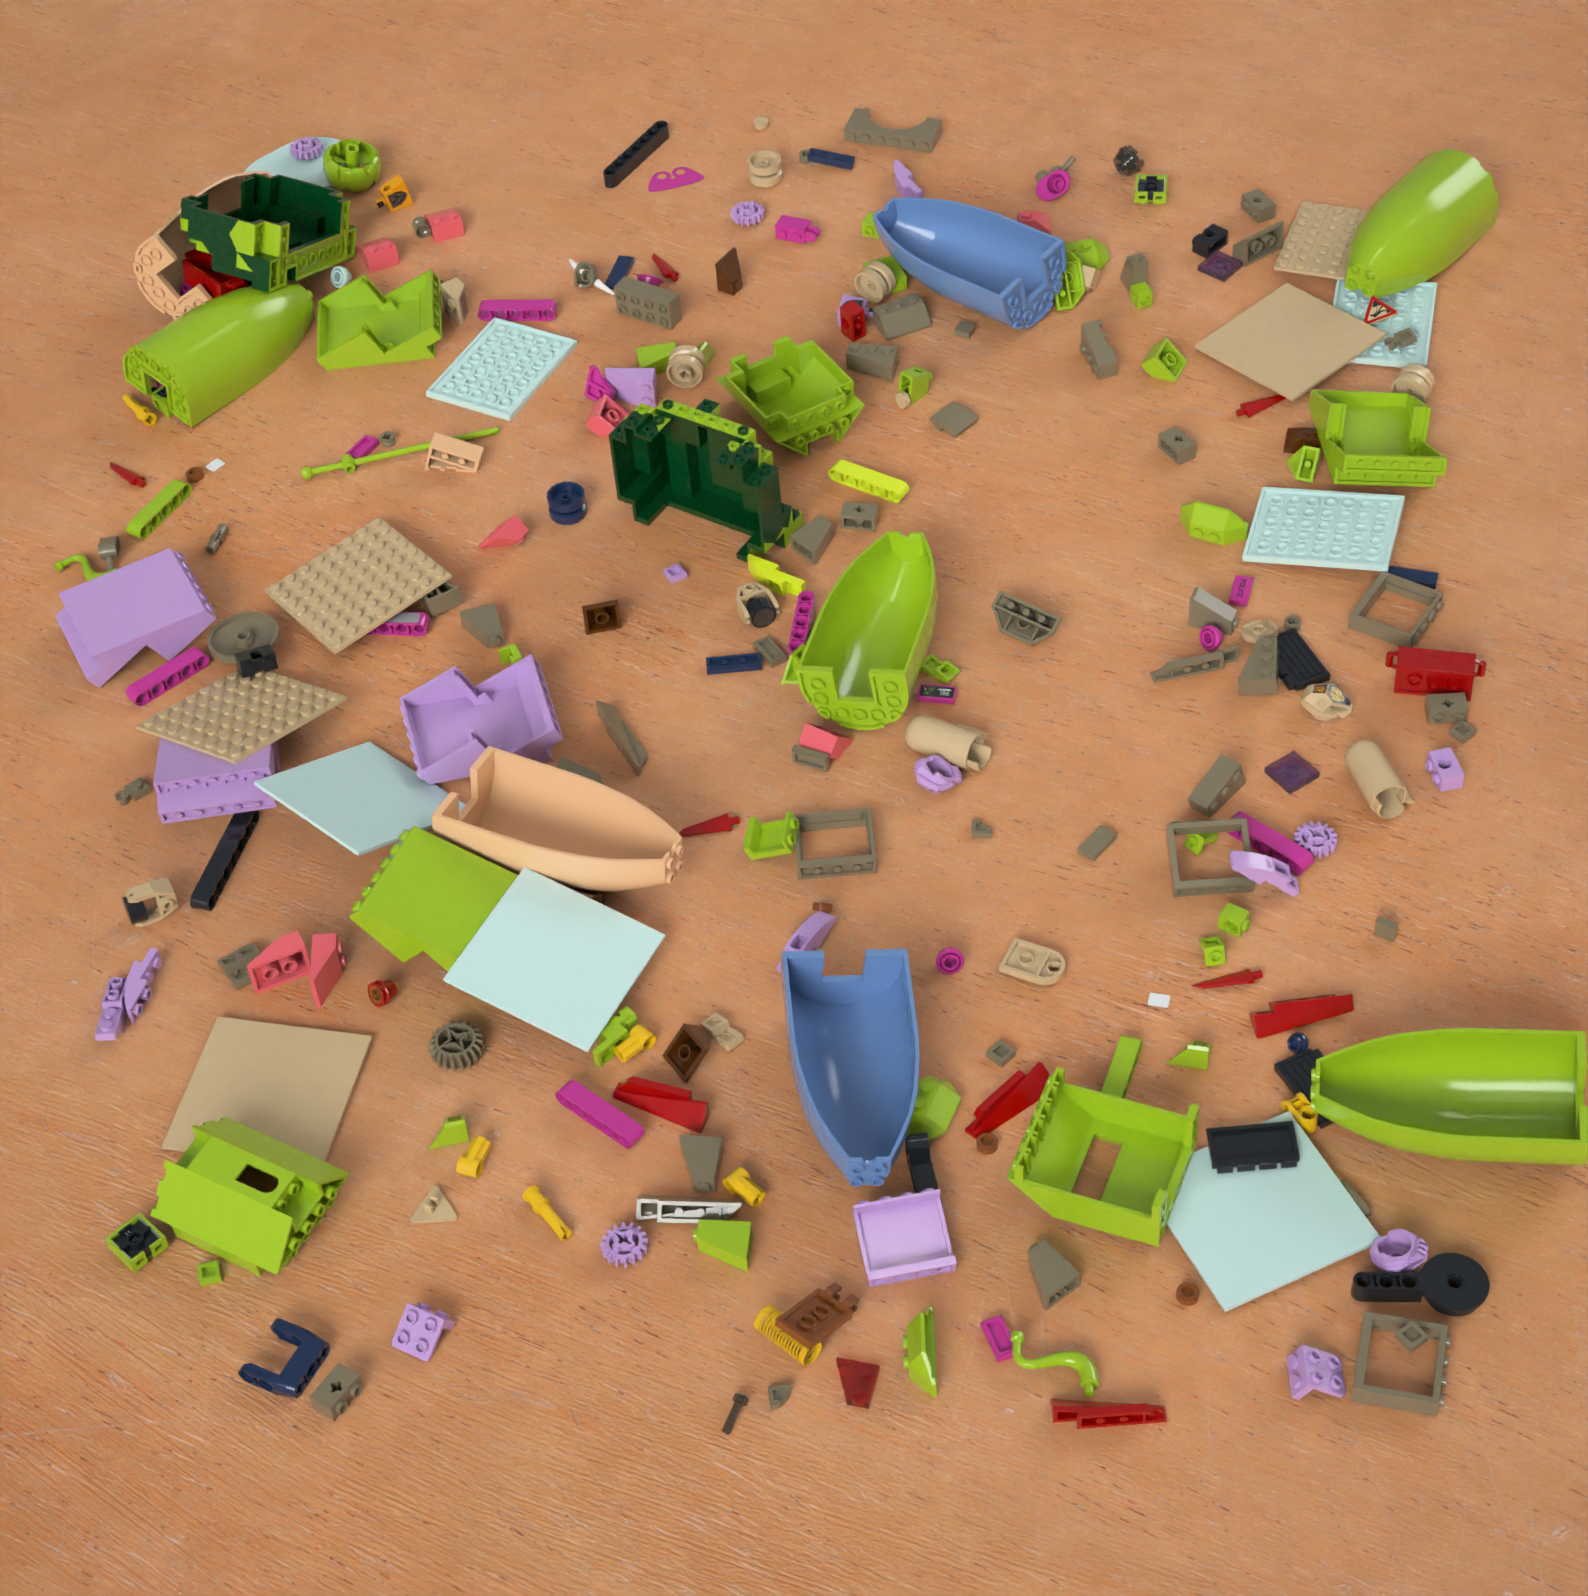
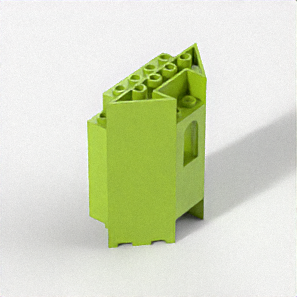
M787 335L773 341L774 355L748 365L747 356L743 353L729 359L730 373L716 378L776 443L808 456V443L826 435H829L838 444L865 406L854 394V381L812 339L796 345Z
M227 1117L220 1118V1121L217 1122L214 1120L204 1122L202 1126L192 1125L191 1128L196 1138L178 1162L175 1164L165 1159L163 1166L166 1168L164 1180L160 1179L156 1192V1196L159 1197L158 1203L152 1208L150 1216L171 1225L176 1237L261 1276L267 1270L278 1275L283 1266L288 1265L297 1256L299 1248L309 1239L315 1226L320 1224L328 1208L333 1206L338 1190L350 1173ZM247 1165H250L276 1177L279 1183L272 1192L263 1193L237 1181Z

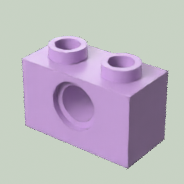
M1451 747L1428 751L1425 767L1427 771H1430L1433 784L1437 785L1439 791L1463 788L1464 772Z

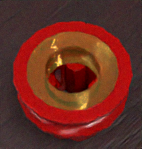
M376 980L368 985L369 998L377 1007L388 1004L390 998L397 995V987L391 980L384 982Z

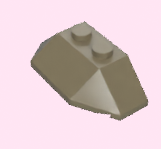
M999 591L991 606L1000 632L1030 646H1034L1053 636L1062 620L1057 615L1003 591Z

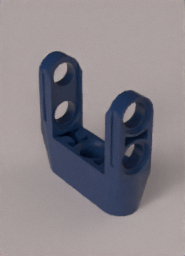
M276 1318L270 1328L279 1339L298 1346L293 1356L279 1375L252 1363L243 1364L238 1374L244 1381L271 1393L298 1398L327 1358L330 1345L311 1331Z

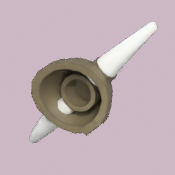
M569 259V263L575 269L574 285L582 288L594 285L611 295L615 294L598 278V272L594 264L586 261L576 263Z

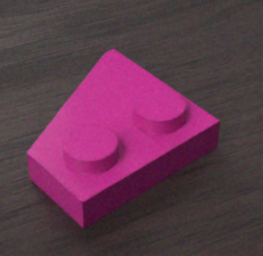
M591 365L584 396L597 401L606 394L614 401L616 391L597 366Z

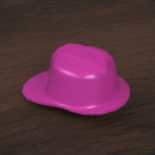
M1058 169L1042 178L1036 188L1038 197L1044 201H1051L1065 194L1070 187L1069 174L1064 170Z
M633 273L638 276V281L658 287L663 283V280L657 277Z

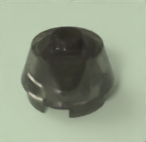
M1125 145L1120 147L1113 159L1117 171L1126 177L1139 173L1141 168L1144 167L1143 159L1139 160L1136 155L1138 152L1132 146L1126 147Z

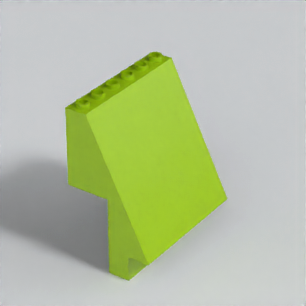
M432 269L386 295H383L364 274L318 300L316 359L319 365L323 366L326 370L435 358V342L442 339L440 279Z
M1311 389L1309 409L1334 484L1435 487L1437 476H1445L1448 458L1426 443L1431 408L1411 393Z
M414 826L409 830H403L398 838L400 840L389 850L391 853L389 857H386L380 863L381 869L376 871L370 878L371 884L362 890L361 899H358L352 905L351 909L353 911L349 918L403 963L424 951L446 971H449L518 875Z

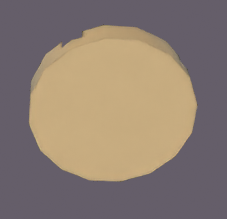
M1259 619L1249 621L1242 626L1241 630L1242 639L1249 643H1256L1258 638L1278 636V626L1271 620H1266V622H1261Z

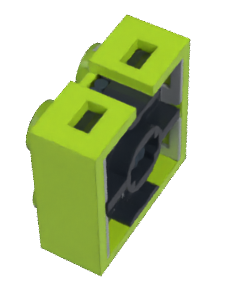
M1136 174L1134 203L1146 204L1147 202H1153V204H1166L1168 175Z
M138 1213L105 1238L109 1250L133 1273L145 1266L151 1256L156 1257L169 1247L166 1237L141 1213Z

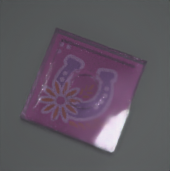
M1216 250L1198 265L1197 271L1225 282L1243 267V261Z
M1295 751L1264 768V773L1289 794L1320 777V772Z

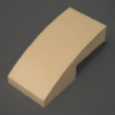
M716 1012L700 1023L704 1031L728 1052L744 1041L743 1034L730 1027L729 1021Z

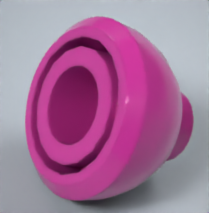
M1212 625L1204 626L1199 633L1200 644L1207 651L1217 649L1224 639V633Z
M954 947L942 949L936 957V966L944 974H955L964 965L962 953Z

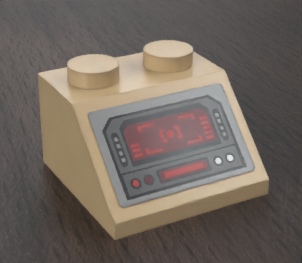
M455 277L440 284L445 311L461 326L464 324L469 312V299L466 295V284Z

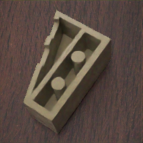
M1095 320L1081 324V344L1079 349L1080 353L1084 354L1086 363L1090 364L1092 373L1096 374L1100 380L1118 375V361L1112 346L1106 343V332L1102 333L1101 320Z
M848 344L846 351L847 369L866 374V372L874 374L875 378H887L888 382L893 383L899 362L898 346Z
M449 580L422 597L432 617L465 602L460 588L457 585L451 584Z
M1277 637L1257 639L1238 679L1240 696L1278 694L1279 649Z
M1221 754L1188 797L1190 807L1209 818L1216 813L1246 783L1241 764Z

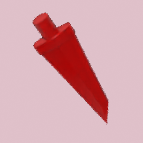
M653 253L652 259L663 276L676 282L679 273Z
M1275 395L1241 403V409L1236 410V415L1239 417L1245 414L1248 418L1281 402L1286 397Z
M110 462V468L129 482V484L138 485L142 488L146 486L145 477Z
M728 813L686 827L678 834L681 837L728 832L732 831L731 825L740 824L739 816L729 818Z
M1246 969L1191 986L1207 989L1252 984L1255 979L1263 978L1261 970L1251 972L1250 969Z

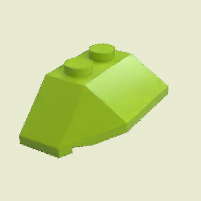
M1093 238L1065 243L1066 248L1080 258L1082 265L1101 271L1110 260L1106 245Z
M1066 246V271L1062 273L1061 277L1063 284L1059 294H1055L1052 300L1057 311L1073 309L1085 293L1080 258L1067 249Z
M1193 501L1180 507V522L1191 537L1219 545H1227L1248 538L1249 524L1229 509L1200 501Z
M926 1076L920 1079L907 1135L927 1132L929 1141H932L947 1132L961 1102L960 1095L949 1081L933 1076Z
M928 1306L907 1325V1335H903V1349H908V1355H903L904 1369L909 1371V1378L932 1397H937L933 1306Z

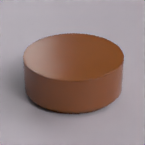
M192 467L186 471V477L189 482H199L204 477L203 471L199 467Z
M814 902L812 910L832 912L833 905Z
M983 1133L978 1136L976 1144L980 1153L988 1155L998 1149V1139L994 1134Z
M1190 1282L1180 1284L1176 1293L1177 1300L1186 1306L1194 1305L1199 1300L1198 1287Z

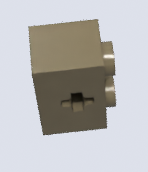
M1259 189L1242 194L1241 208L1256 222L1261 223L1275 218L1276 204Z
M1176 426L1159 433L1158 447L1178 465L1196 458V443Z
M844 502L840 514L841 529L876 532L879 521L878 504Z
M1465 692L1426 695L1424 707L1428 724L1458 723L1461 720L1467 722L1469 708Z
M338 1363L310 1395L313 1408L335 1421L339 1415L346 1411L349 1403L360 1395L363 1388L360 1375Z

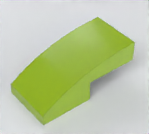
M932 653L924 659L921 670L926 674L946 683H949L961 671L948 660L942 662Z

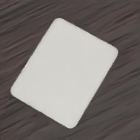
M217 458L206 465L205 468L215 472L225 462Z
M1150 993L1148 1005L1168 1008L1170 995Z

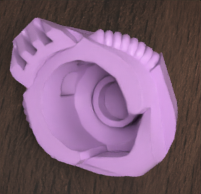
M937 754L919 759L913 767L917 784L935 794H940L963 782L959 767L951 766L948 761Z
M1393 1229L1388 1232V1235L1379 1237L1372 1242L1370 1256L1373 1264L1382 1272H1412L1427 1259L1429 1246L1422 1238H1418L1412 1232L1404 1229Z

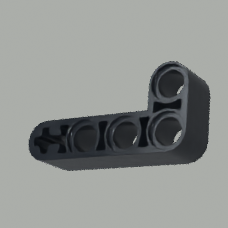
M927 1132L907 1135L905 1139L906 1158L915 1193H921L922 1190L927 1188L937 1190L938 1185L930 1157Z

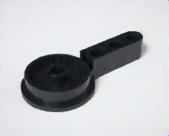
M1443 1253L1429 1259L1418 1272H1358L1353 1277L1350 1293L1355 1300L1361 1302H1421V1298L1424 1296L1428 1304L1436 1311L1444 1315L1458 1317L1474 1312L1485 1302L1489 1293L1490 1282L1483 1267L1472 1258L1458 1253Z

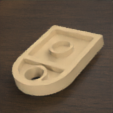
M1014 938L999 965V972L1036 984L1050 985L1058 982L1064 976L1065 960L1055 950ZM1058 968L1059 971L1052 972L1049 969Z

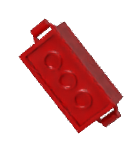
M196 248L184 253L186 259L182 260L184 282L194 288L200 283L212 298L236 289L248 287L247 280L212 270L211 254L198 251Z
M1399 646L1398 651L1387 652L1385 661L1386 667L1396 669L1394 693L1426 696L1428 694L1465 692L1466 700L1471 701L1474 677L1485 676L1487 664L1485 661L1476 659V654L1405 646ZM1394 656H1398L1397 664H1393ZM1475 664H1479L1477 673L1475 672Z

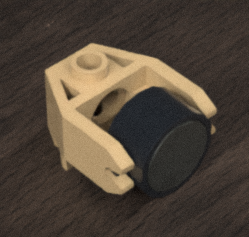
M755 581L738 586L737 612L744 624L752 623L757 628L770 625L776 618V614L780 613L778 602L770 589Z
M148 878L147 883L130 888L125 893L126 896L122 897L129 920L136 927H145L161 921L179 907L175 892L168 878ZM153 897L155 906L146 909L143 900Z

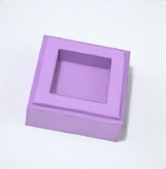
M679 563L663 569V574L671 584L687 578V572Z

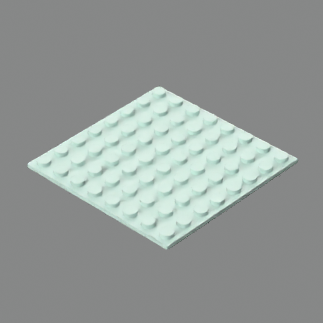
M366 742L254 781V785L282 803L357 856L399 841L398 837L405 829L409 830L414 826L422 830L432 828V814L449 794L437 785H429L424 779L421 780L414 770L371 742ZM458 800L460 812L466 804Z
M524 867L443 978V981L589 1052L666 935Z
M1289 1111L1262 1123L1293 1121L1300 1161L1296 1162L1297 1167L1281 1168L1280 1163H1277V1169L1259 1170L1258 1165H1255V1171L1237 1172L1236 1167H1233V1173L1217 1174V1169H1212L1208 1146L1193 1153L1167 1226L1224 1312L1371 1247L1372 1242L1380 1237Z

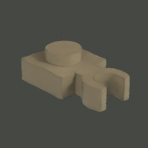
M1410 328L1394 333V337L1384 339L1385 346L1388 345L1389 351L1394 350L1399 345L1403 348L1417 342L1416 335Z
M139 777L125 785V791L115 793L117 801L120 800L122 806H125L131 799L137 801L151 793V789Z

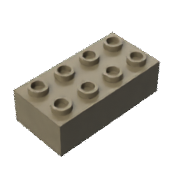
M625 276L614 286L617 313L671 330L682 320L678 292Z

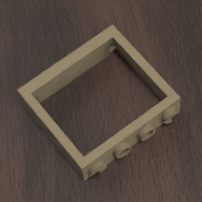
M1382 571L1350 613L1348 628L1396 646L1413 647L1414 644H1418L1421 634L1427 631L1428 624L1435 620L1436 613L1442 610L1444 606L1442 602L1443 592ZM1385 590L1429 606L1410 634L1365 617Z
M871 808L794 815L799 821V828L796 834L799 880L877 873ZM866 826L869 855L803 860L801 832Z
M1233 817L1229 820L1216 818L1210 821L1193 820L1184 823L1174 821L1167 824L1166 841L1173 897L1254 891L1255 882L1247 877L1180 881L1174 835L1241 831L1243 851L1251 852L1247 818Z
M1364 1311L1352 1401L1437 1416L1438 1406L1443 1407L1445 1396L1440 1391L1441 1388H1445L1447 1374H1443V1368H1448L1449 1355L1445 1354V1348L1450 1349L1451 1335H1447L1448 1325ZM1413 1320L1429 1336L1428 1339L1439 1341L1432 1397L1364 1385L1371 1329L1396 1333Z

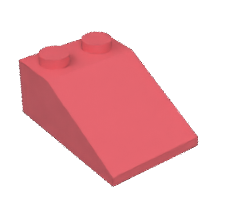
M455 208L424 214L434 242L465 235L461 216Z
M386 237L356 245V249L370 273L400 264L396 246L392 240Z
M299 931L279 937L246 965L255 994L310 974V961Z
M337 933L312 935L309 982L317 1007L322 1006L342 976L343 966L346 965V954H342L343 943L342 940H338Z

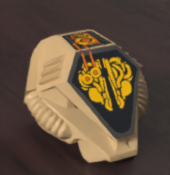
M1330 683L1307 686L1300 700L1302 706L1312 713L1315 719L1321 721L1337 717L1346 718L1353 708L1351 701L1336 684Z

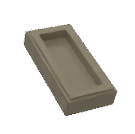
M769 635L753 642L755 650L761 653V656L771 668L788 661L787 655Z
M797 745L793 746V763L825 772L829 771V754Z
M1100 825L1078 847V853L1095 861L1117 839V833Z

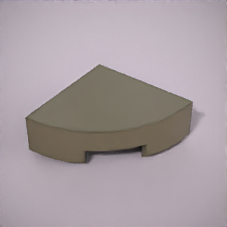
M972 820V838H992L991 828L987 827L980 820Z
M791 1383L768 1386L771 1410L782 1407L788 1401L791 1395Z

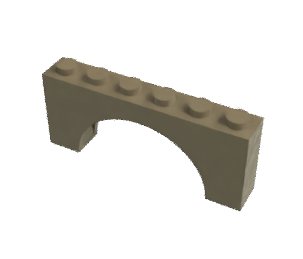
M855 108L844 128L845 141L932 153L942 134V119L927 117L923 123L912 128L888 129L874 124L870 120L869 110Z

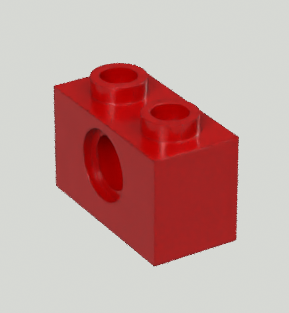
M853 300L840 306L841 333L852 342L865 337V309Z

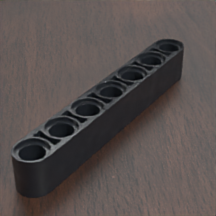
M666 121L654 123L604 169V183L607 188L618 186L669 138L668 123Z
M258 810L235 813L232 816L191 895V908L213 910L259 821Z

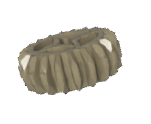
M460 1019L457 1023L451 1021L449 1025L443 1023V1028H437L436 1033H432V1037L429 1040V1052L434 1063H437L439 1068L444 1066L446 1071L449 1068H452L454 1072L457 1068L463 1071L465 1066L471 1068V1063H477L478 1058H482V1052L485 1049L484 1036H482L481 1030L475 1024L470 1025L468 1020L464 1023Z

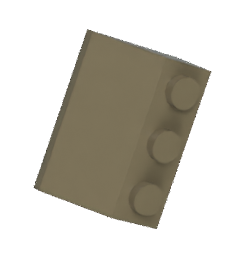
M1280 221L1234 244L1232 258L1246 267L1282 249L1284 222Z
M917 293L873 308V324L887 341L932 327L925 304Z

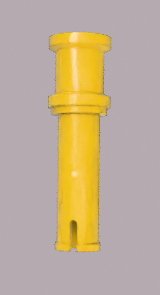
M128 393L122 396V402L135 412L136 417L142 420L144 425L152 426L155 424L157 417L153 412H150L148 407L142 406Z
M537 1185L527 1188L522 1195L523 1200L530 1203L535 1214L543 1217L561 1241L566 1240L564 1235L569 1239L572 1231L550 1207V1200L540 1193Z

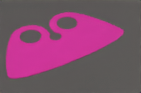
M687 167L675 168L672 171L673 176H675L674 179L670 178L671 175L668 172H658L651 178L648 191L655 192L685 186L704 179V176ZM679 169L685 170V173L682 175L676 174V171ZM659 174L667 175L665 179L657 178Z

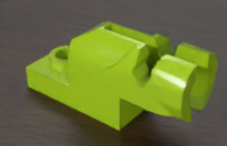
M624 1006L617 1012L619 1016H612L598 1037L600 1044L592 1050L594 1063L600 1068L616 1055L613 1048L628 1038L630 1030L638 1023L636 1021V1014L627 1006Z

